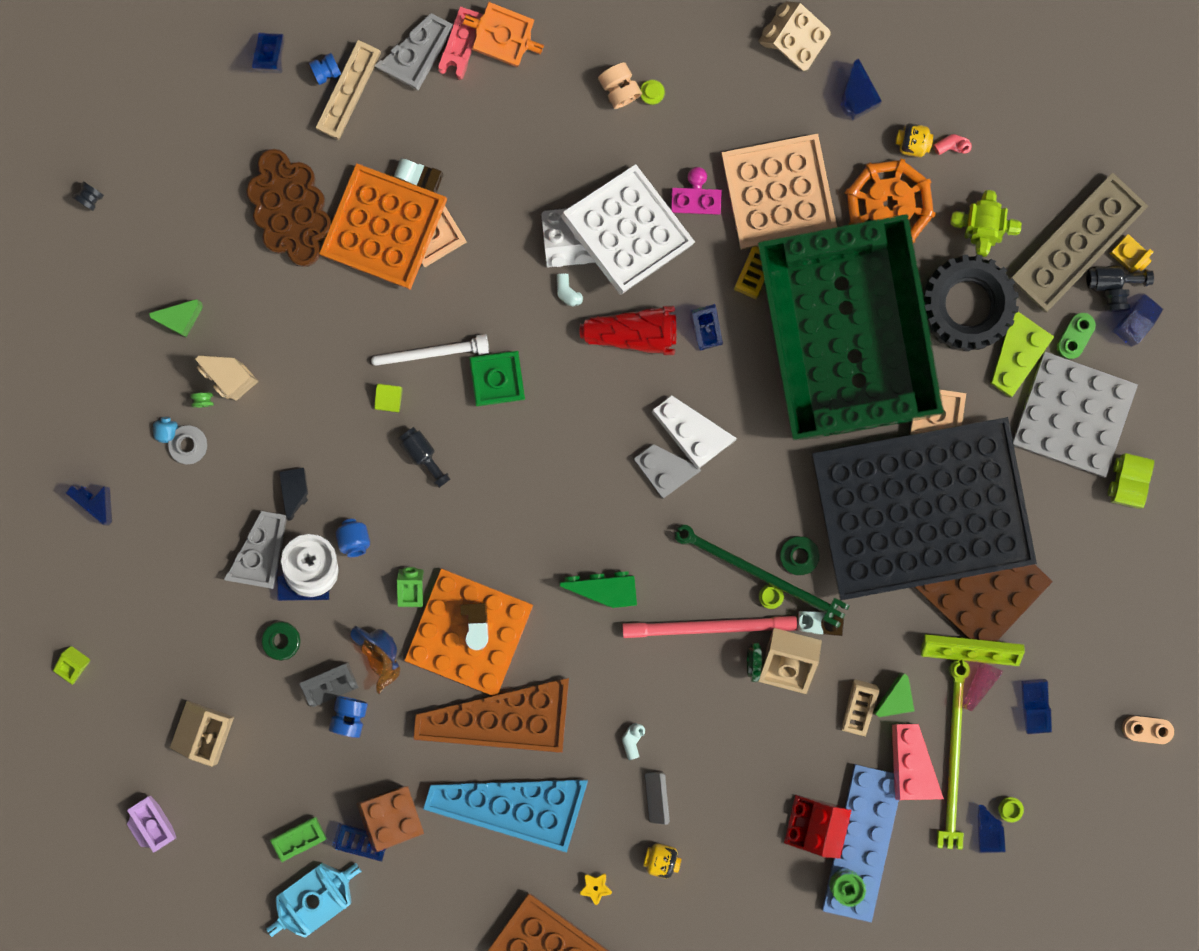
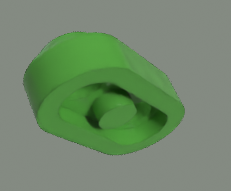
M1079 313L1071 318L1057 344V351L1062 358L1071 360L1081 355L1095 330V320L1091 315ZM1081 321L1086 322V329L1080 328L1079 324ZM1069 342L1074 343V351L1068 349Z

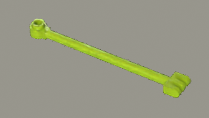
M955 660L949 666L954 687L946 830H937L936 845L937 848H943L944 838L947 839V849H952L953 839H957L956 848L962 850L964 833L956 831L963 688L965 679L970 674V667L963 660H961V664L959 660ZM960 665H962L965 669L964 673L961 675H959L956 671L957 667Z

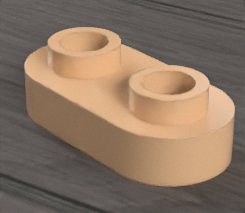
M1130 716L1122 725L1124 735L1133 741L1166 744L1174 736L1172 724L1160 718ZM1137 724L1141 727L1139 733L1134 732V726ZM1161 727H1164L1165 734L1163 736H1160L1158 734V730Z

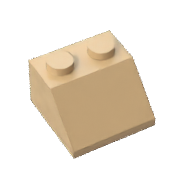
M773 628L758 682L807 694L819 663L822 640Z

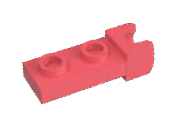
M463 7L459 8L438 67V71L441 74H445L449 66H456V75L459 80H462L472 52L471 49L476 38V29L462 24L464 17L467 14L479 20L483 16L481 13Z

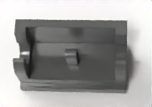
M349 663L299 683L308 704L312 705V708L359 688Z

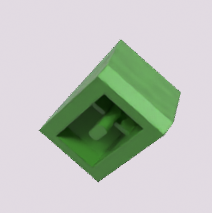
M196 299L149 314L151 319L187 337L203 305L201 301Z
M900 672L874 709L873 714L876 716L884 717L914 712L909 677L906 674Z

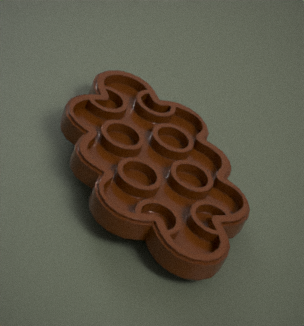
M267 150L260 156L258 161L260 175L252 178L247 186V196L256 205L253 212L254 221L259 227L264 229L263 242L270 251L278 254L287 252L291 261L301 267L311 266L316 263L320 256L318 241L326 238L331 226L329 216L323 211L325 196L321 190L314 186L316 179L311 167L301 162L291 164L287 155L281 150Z

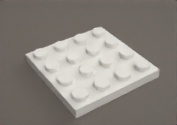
M636 164L560 215L620 295L695 243Z

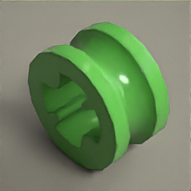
M213 393L191 394L190 398L193 399L191 407L214 406V403L210 400L213 397Z

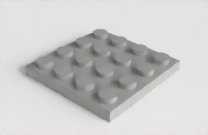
M1043 352L1013 437V444L1024 450L1105 478L1138 384L1054 354Z

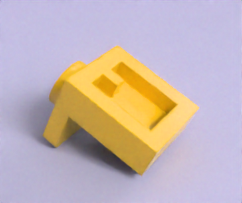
M1128 234L1109 254L1130 273H1133L1138 269L1142 271L1152 261L1149 257L1153 251L1151 249L1145 250Z

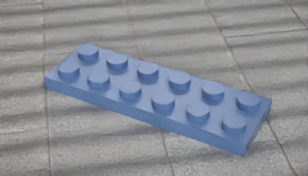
M854 764L845 808L852 811L840 859L833 858L822 911L872 923L899 800H895L894 773ZM847 868L853 870L861 877L866 886V894L861 903L848 907L840 904L830 891L829 882L831 876L836 871Z

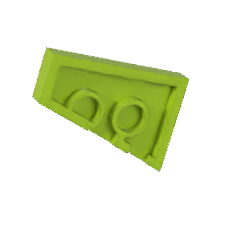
M1020 312L1015 314L1013 326L1004 335L1001 352L990 383L1010 398L1016 393L1054 338L1053 335Z

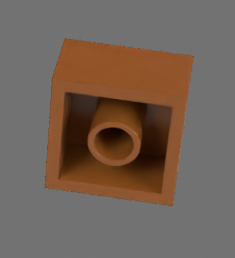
M401 786L356 803L373 851L378 852L424 834L408 786Z

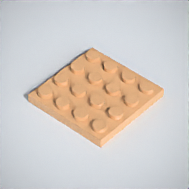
M818 134L721 153L740 250L759 246L758 242L837 227Z

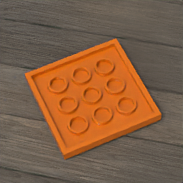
M356 163L319 254L411 290L447 198Z
M441 568L405 661L489 695L496 696L500 691L533 604ZM487 603L488 643L480 650H473L466 643V635L469 632L468 615H461L460 605Z

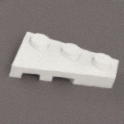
M674 396L669 397L652 411L653 415L697 469L701 468L737 439Z

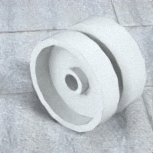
M312 534L298 536L290 541L283 550L281 564L285 580L289 587L299 595L308 597L322 595L330 590L337 581L339 569L335 550L329 541L321 536Z

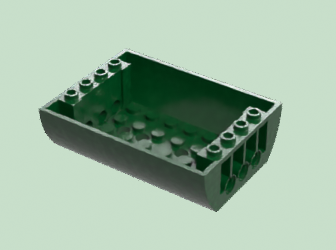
M908 214L758 242L793 440L816 439L922 420L944 413ZM840 277L846 278L849 282L848 288L844 291L837 290L834 285L836 279ZM848 301L853 305V311L850 314L843 315L840 313L839 305L842 302ZM851 350L860 351L862 354L861 361L851 363L847 358L848 353ZM856 374H862L866 378V384L861 388H857L852 384V377Z

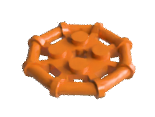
M902 158L897 161L873 164L869 162L865 164V169L845 192L848 198L850 214L849 225L863 223L868 219L873 221L908 214L910 219L913 214L921 217L911 228L913 243H915L917 236L936 214L933 212L930 187L932 182L930 178H925ZM895 171L894 178L880 180L878 173ZM902 173L912 179L917 185L911 188L906 182L900 180ZM871 178L875 184L867 194L861 192V188ZM921 190L923 208H916L914 193ZM887 197H892V200L897 202V205L893 206V210H889L888 206L883 205V202L887 201ZM858 199L864 200L865 215H859Z

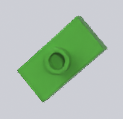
M314 817L272 838L270 841L280 861L283 862L325 841L327 837L317 817Z

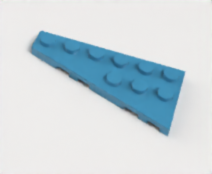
M588 779L431 784L423 810L567 853Z

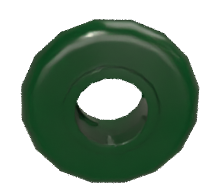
M794 537L784 544L781 550V562L789 573L804 576L811 573L817 567L819 550L811 539ZM798 548L805 550L807 553V560L802 564L795 562L793 559V554Z
M283 621L274 622L269 625L263 632L261 639L262 648L266 655L279 661L288 660L293 657L299 650L301 642L297 629L290 623ZM277 634H285L287 636L288 644L286 647L278 648L275 645L274 638Z

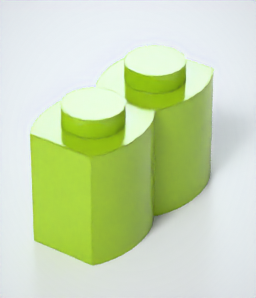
M1127 453L1121 454L1120 458L1117 457L1113 471L1117 472L1115 482L1112 481L1108 489V496H1111L1110 502L1136 509L1144 508L1154 468V460Z

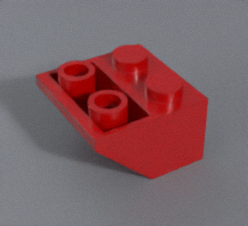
M795 795L784 844L822 857L840 859L852 810L832 803Z

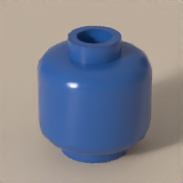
M348 519L343 521L342 526L336 530V539L341 553L347 554V557H358L366 553V549L370 546V538L367 526L364 523L357 522L356 519Z

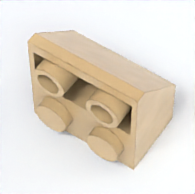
M198 356L195 359L200 364L197 369L205 378L215 381L216 384L213 387L226 399L231 398L237 401L259 382L247 367L235 358Z
M186 701L170 748L191 760L213 767L218 764L234 717L191 701Z

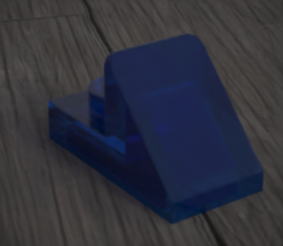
M259 33L252 62L254 70L266 73H282L283 34Z
M72 485L68 489L66 494L101 524L109 526L112 523L110 487L104 486L93 499L91 497L94 494L83 485L80 488Z

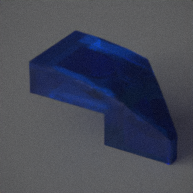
M984 805L978 806L979 854L1005 853L1003 823L996 819Z

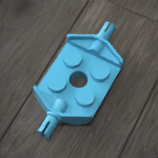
M322 862L307 875L277 895L276 904L279 918L275 923L266 928L267 932H270L269 935L273 937L280 930L287 928L297 935L307 937L351 904L349 882L351 878L362 872L360 867L356 869L358 865L354 863L346 871L341 872ZM316 895L319 898V906L316 908L309 907L306 903L307 896Z

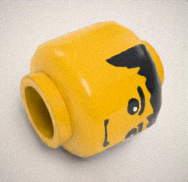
M908 123L903 130H898L895 144L900 145L901 154L923 157L925 153H929L931 150L933 134H930L927 126Z
M656 843L652 848L648 847L643 867H647V873L650 875L669 879L673 872L678 873L681 858L677 857L676 848Z

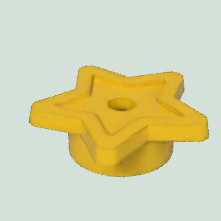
M585 874L586 886L580 891V895L591 897L593 903L598 905L602 896L612 894V891L605 885L606 874L598 877ZM597 886L598 890H594L593 887Z

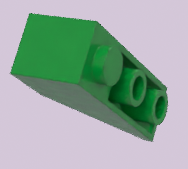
M629 571L614 573V578H604V574L589 575L590 580L580 581L579 576L565 577V582L560 583V587L611 608L637 606L635 576H629Z

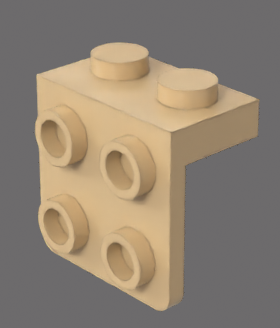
M785 1L777 8L775 17L764 28L763 35L758 42L766 48L778 49L800 70L806 71L830 37L831 32L801 3Z

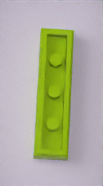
M926 634L921 647L922 657L1020 666L1025 652L1024 644Z

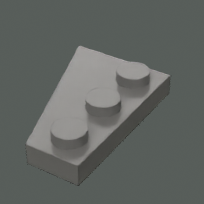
M431 13L410 32V36L400 45L397 44L383 61L380 60L375 65L376 69L419 90L451 34L453 24Z
M261 511L244 546L238 553L233 566L224 580L274 589L287 521L286 515Z

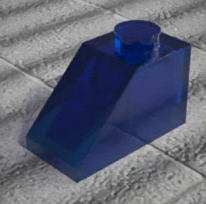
M859 59L855 60L851 66L842 96L843 102L841 103L844 113L847 116L850 115L852 120L878 108L882 103Z
M1144 293L1114 328L1113 332L1129 346L1137 345L1155 325L1163 308Z

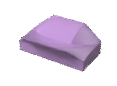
M151 796L127 810L130 814L127 826L140 847L151 848L154 853L177 838L168 818Z

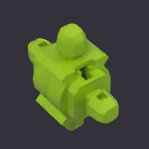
M985 190L982 199L977 201L976 204L970 205L968 214L956 211L951 216L950 224L958 228L966 227L964 237L966 239L971 238L970 242L976 244V255H983L982 257H987L991 246H995L996 242H1002L1005 232L1007 235H1018L1021 232L1022 222L1011 218L1007 220L1008 209H1001L1002 205L996 202L997 195L992 190Z

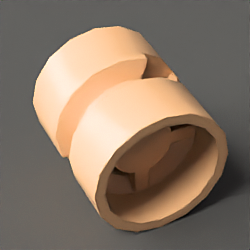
M625 62L609 68L598 77L604 91L610 92L608 98L614 109L626 106L642 95L636 81H631L632 73Z

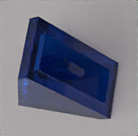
M713 304L691 310L689 315L699 350L723 345L716 305Z

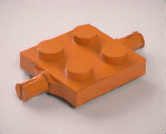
M491 2L487 3L484 15L479 20L467 14L464 17L462 24L476 29V38L471 50L518 67L522 55L527 49L541 54L544 47L543 44L530 40L534 19Z

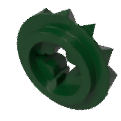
M754 642L751 643V647H748L747 677H750L751 682H758L761 675L762 651L760 644Z

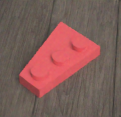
M919 724L892 725L895 800L944 799Z

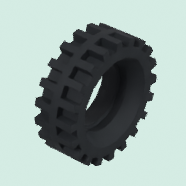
M967 254L948 260L930 275L922 289L929 333H933L938 338L936 341L940 344L945 343L949 345L950 349H962L966 352L983 349L1002 338L1015 322L1013 319L1019 309V306H1016V299L1019 298V294L1015 292L1013 287L1015 281L1013 278L1009 279L1006 275L1007 270L1005 267H998L993 259H983V255L968 256ZM964 281L974 282L981 285L988 293L990 311L982 323L975 326H962L949 316L946 309V297L955 284Z

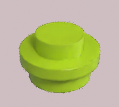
M649 80L641 87V98L645 103L655 105L663 100L665 90L659 81Z
M771 584L764 586L759 592V601L765 608L775 609L783 602V591Z
M1007 797L1000 802L998 812L1003 820L1016 822L1023 816L1024 808L1018 799Z

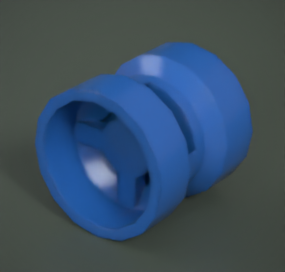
M332 53L325 55L321 62L318 60L309 62L319 85L325 83L327 77L336 78L341 76Z

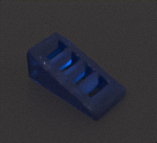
M339 823L332 845L335 850L381 862L386 850L383 849L375 854L371 853L370 841H368L366 851L362 850L365 837H368L366 830ZM345 832H350L346 845L342 844ZM355 834L359 835L356 848L352 847Z

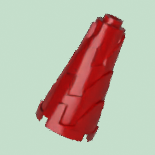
M662 306V308H651L614 316L591 317L589 320L585 319L584 324H580V338L585 339V342L590 345L615 346L621 349H633L647 353L675 355L676 350L669 349L672 345H676V315H669V312L675 311V307Z

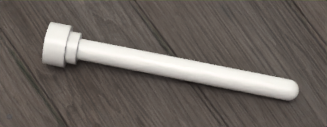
M486 334L476 335V338H472V341L378 355L372 357L371 363L378 366L469 351L479 353V355L488 354V339Z

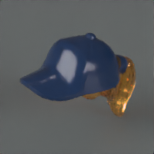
M354 626L351 630V637L361 646V652L367 656L370 667L379 675L376 691L380 694L400 674V667L395 660L397 655L396 643L394 638L383 629L367 633L358 626Z

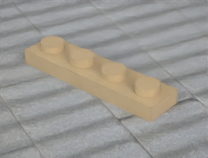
M360 40L357 41L316 126L318 131L337 140L340 139L381 54L379 49Z

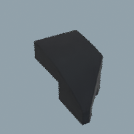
M304 468L280 472L282 494L288 521L292 520L302 504L305 505L308 501L306 497L308 495V486Z

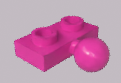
M694 167L688 173V181L692 185V189L672 188L671 211L673 213L721 215L722 190L702 189V185L707 180V173L701 167Z

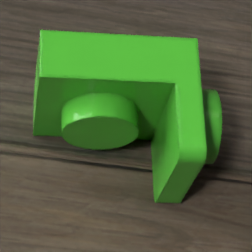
M415 567L399 569L397 577L398 607H423V569Z

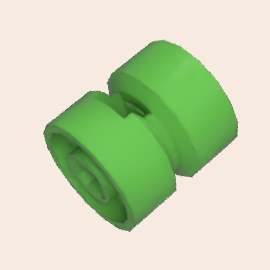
M847 868L840 869L830 878V891L840 904L848 907L856 906L864 899L866 886L861 877L853 870Z

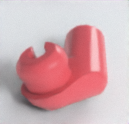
M951 134L934 144L933 147L938 155L943 154L949 149L966 154L970 152L972 145L967 138Z

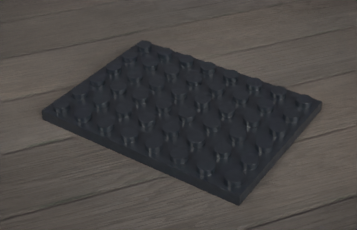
M1008 417L812 454L836 584L841 601L1037 564Z

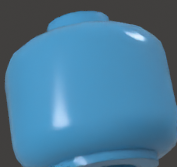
M161 417V420L155 421L153 424V437L162 443H168L173 440L175 431L178 429L177 422L171 421L170 417Z

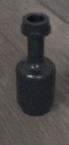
M1094 266L1093 269H1088L1086 273L1087 288L1094 291L1122 289L1124 283H1143L1144 287L1154 283V272L1148 269H1144L1143 273H1124L1123 268L1120 266Z
M412 427L398 438L401 442L400 446L413 463L426 466L436 479L435 485L440 488L451 480L448 476L449 474H443L432 459L435 450L420 430L417 431L415 427Z

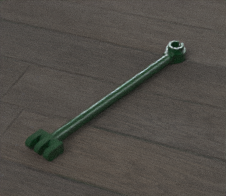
M681 525L677 528L679 531L687 530L689 532V536L685 539L680 537L679 532H675V538L678 543L682 545H695L826 613L823 618L824 621L839 628L841 623L832 618L836 615L843 619L845 614L838 611L837 608L840 606L848 610L850 605L835 597L832 603L829 604L695 535L694 530L690 526Z

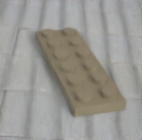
M1111 173L1010 279L1013 278L1015 285L1044 313L1048 312L1144 212L1148 205L1114 173Z

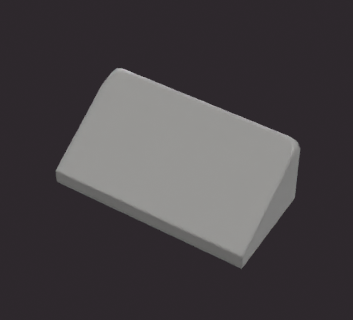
M663 771L646 773L649 820L651 823L669 824L665 773Z

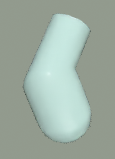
M557 274L558 297L568 306H579L583 301V296L580 292L576 293L569 287V274Z
M634 723L630 725L622 737L628 760L640 757L636 744L641 736L645 734V728L641 724Z

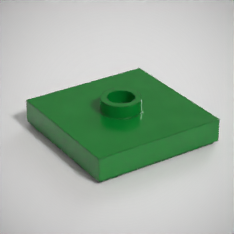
M519 351L469 357L476 407L525 400Z

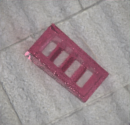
M980 663L962 708L972 712L999 679L1003 671L989 664Z

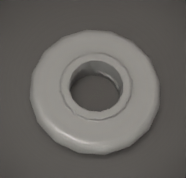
M190 425L181 426L176 429L174 439L168 442L169 452L172 458L179 463L186 465L194 464L205 455L207 439L204 433L197 427ZM185 438H191L194 441V448L190 452H184L181 448V442Z

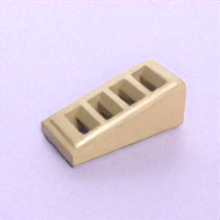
M854 679L841 728L842 731L866 737L879 694L877 685ZM859 691L869 693L870 696L859 694ZM856 700L867 702L868 704L867 706L857 704ZM853 710L864 712L865 716L854 714ZM852 719L863 722L862 726L850 723V720Z

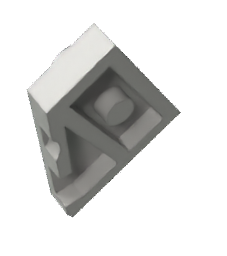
M654 444L634 458L637 465L663 499L701 471L694 464Z

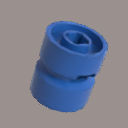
M337 696L333 709L336 715L331 718L329 731L344 736L360 738L363 723L360 720L366 715L368 703L354 698ZM344 716L353 717L351 722L344 721L343 718Z

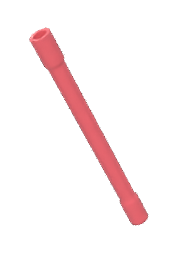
M780 616L763 619L649 624L644 622L623 623V638L773 631V628L784 631H797L796 616Z

